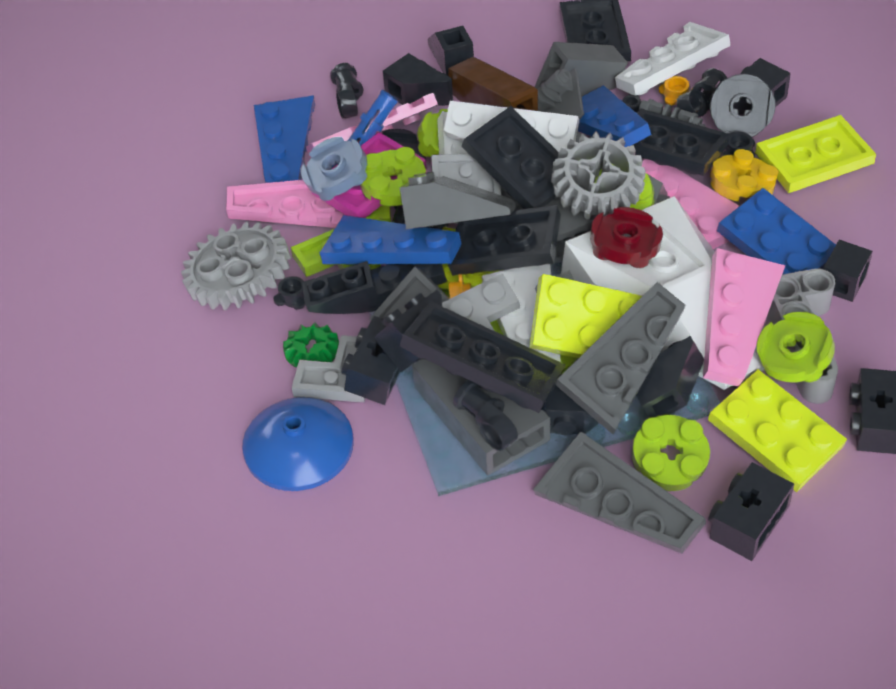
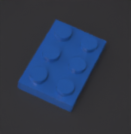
M764 188L720 221L717 232L747 256L785 265L782 274L810 269H823L836 246L834 242Z

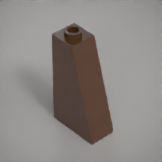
M474 56L448 68L449 77L452 79L453 95L460 102L507 108L512 106L515 109L538 111V90L534 86Z

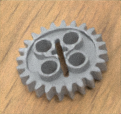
M245 222L241 228L237 229L236 225L232 224L230 231L225 232L224 229L220 228L218 236L214 237L209 234L207 235V243L198 242L196 245L199 250L188 253L191 260L183 262L185 270L181 271L188 293H190L194 301L198 300L201 306L208 303L211 309H215L221 303L223 309L227 310L230 304L235 302L237 308H240L243 300L247 299L252 304L254 303L255 295L259 294L265 297L267 296L265 292L267 287H277L275 279L285 278L283 270L290 268L287 260L291 259L284 237H281L279 230L273 231L271 225L262 228L261 223L257 222L250 228L249 223Z

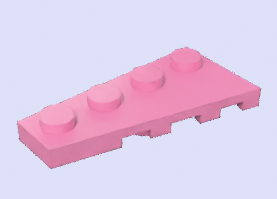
M719 248L716 249L712 255L703 378L737 387L743 382L785 265Z

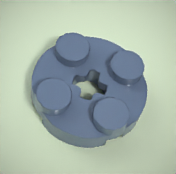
M333 137L319 143L310 151L311 159L308 161L307 166L303 162L301 167V176L307 187L324 201L333 199L336 195L348 191L353 186L361 185L367 178L365 171L367 157L360 144L354 139L344 141L342 137ZM337 163L338 166L332 169V165Z

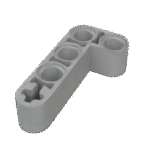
M810 269L782 274L767 315L769 323L772 322L775 325L777 322L784 320L783 315L791 312H808L817 316L828 312L835 287L834 276L823 269ZM796 342L795 346H788L787 349L790 352H797L803 346L801 342ZM834 356L828 367L823 370L821 378L817 381L810 383L805 381L795 382L801 396L808 402L822 404L832 398L838 373V366Z

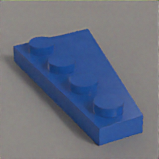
M604 85L582 96L584 115L579 120L578 132L593 137V134L597 131L599 138H606L611 132L612 140L614 141L622 137L624 138L625 147L631 146L651 135L648 123Z
M314 95L254 105L265 183L302 180L301 167L304 162L305 152H307L308 133L312 125L311 116L315 109Z
M343 215L320 251V256L323 264H359L368 261L369 264H451L462 243L459 232L427 227L406 229V224Z

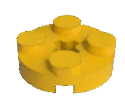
M739 149L734 152V155L722 156L713 162L710 184L721 196L739 202L740 196L751 198L762 188L773 195L779 171L776 167L754 158L752 152Z

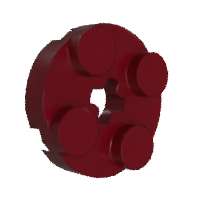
M630 207L614 208L613 214L603 217L604 212L594 218L590 242L594 247L593 254L596 258L620 264H629L634 268H644L648 266L649 260L659 253L663 229L660 224L657 228L652 223L653 217L647 212ZM624 234H629L631 237H625Z

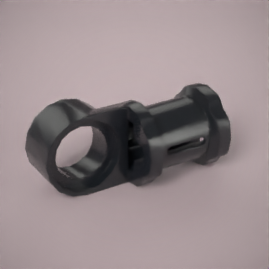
M340 63L331 70L330 78L332 83L337 85V105L340 116L343 119L358 115L356 101L363 95L364 89L361 82L356 79L357 72L355 67L349 63Z
M715 68L707 69L702 74L701 81L695 83L690 91L678 96L677 107L691 113H697L698 117L704 116L709 110L711 95L716 89V84L727 79V76L723 71Z
M470 380L460 386L453 399L454 406L458 409L466 410L476 418V424L480 427L483 438L493 449L502 451L517 440L518 433L516 427L503 413L505 404L500 398H492L479 384Z

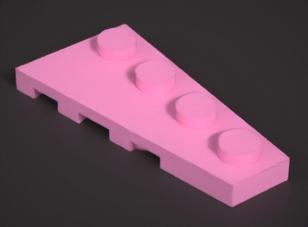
M428 94L411 104L407 103L391 110L383 122L384 128L382 131L394 129L392 125L403 121L404 126L420 120L421 116L419 113L438 105L434 94ZM357 126L349 127L306 146L308 154L315 146L327 139L342 137L344 141H347Z
M642 159V167H645L646 173L663 183L668 193L667 196H670V198L675 196L713 249L729 242V240L717 232L719 222L736 210L739 205L675 167L659 165L654 161Z
M303 180L227 187L226 211L228 219L336 228L343 215H345L313 195Z

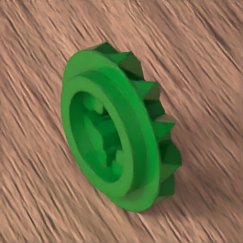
M316 322L311 327H304L300 324L299 330L289 331L288 339L283 341L284 356L296 368L299 360L332 362L336 358L339 345L337 333H333L329 325L319 327ZM311 340H315L316 344H313L312 348H310V352L308 353L306 345H308Z

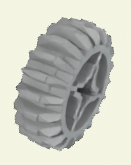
M596 131L591 139H588L582 133L581 137H579V143L570 139L567 149L561 148L558 153V159H555L553 162L554 172L551 179L554 185V193L556 197H561L563 208L571 206L573 216L580 211L584 212V218L587 221L591 214L598 215L604 212V215L613 214L614 208L630 207L631 204L636 205L641 192L644 190L645 182L643 180L645 179L646 171L644 170L645 167H642L643 160L641 155H635L634 145L625 147L623 137L617 141L612 140L611 132L606 138H599V134Z

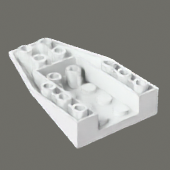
M675 196L642 210L653 217L652 223L657 228L660 224L663 229L660 251L654 258L649 260L648 266L644 268H634L629 264H620L596 258L593 254L594 247L590 242L591 231L565 242L561 274L570 271L575 281L614 290L617 289L641 296L658 282L686 305L684 312L662 351L666 350L671 344L691 336L704 358L712 255L715 251ZM624 234L625 237H631L629 234ZM757 345L744 380L749 378L757 369L760 371L764 370L757 352ZM703 362V365H702L701 370H700L699 375H698V376H700V377H702V378H703L704 362ZM705 379L711 382L712 384L722 388L723 390L733 386L726 383Z

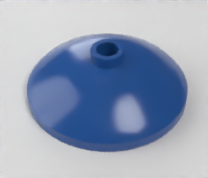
M296 397L279 401L261 411L249 424L244 434L242 449L249 471L260 482L278 490L302 491L318 487L333 479L342 471L351 457L354 438L351 424L339 408L321 399Z

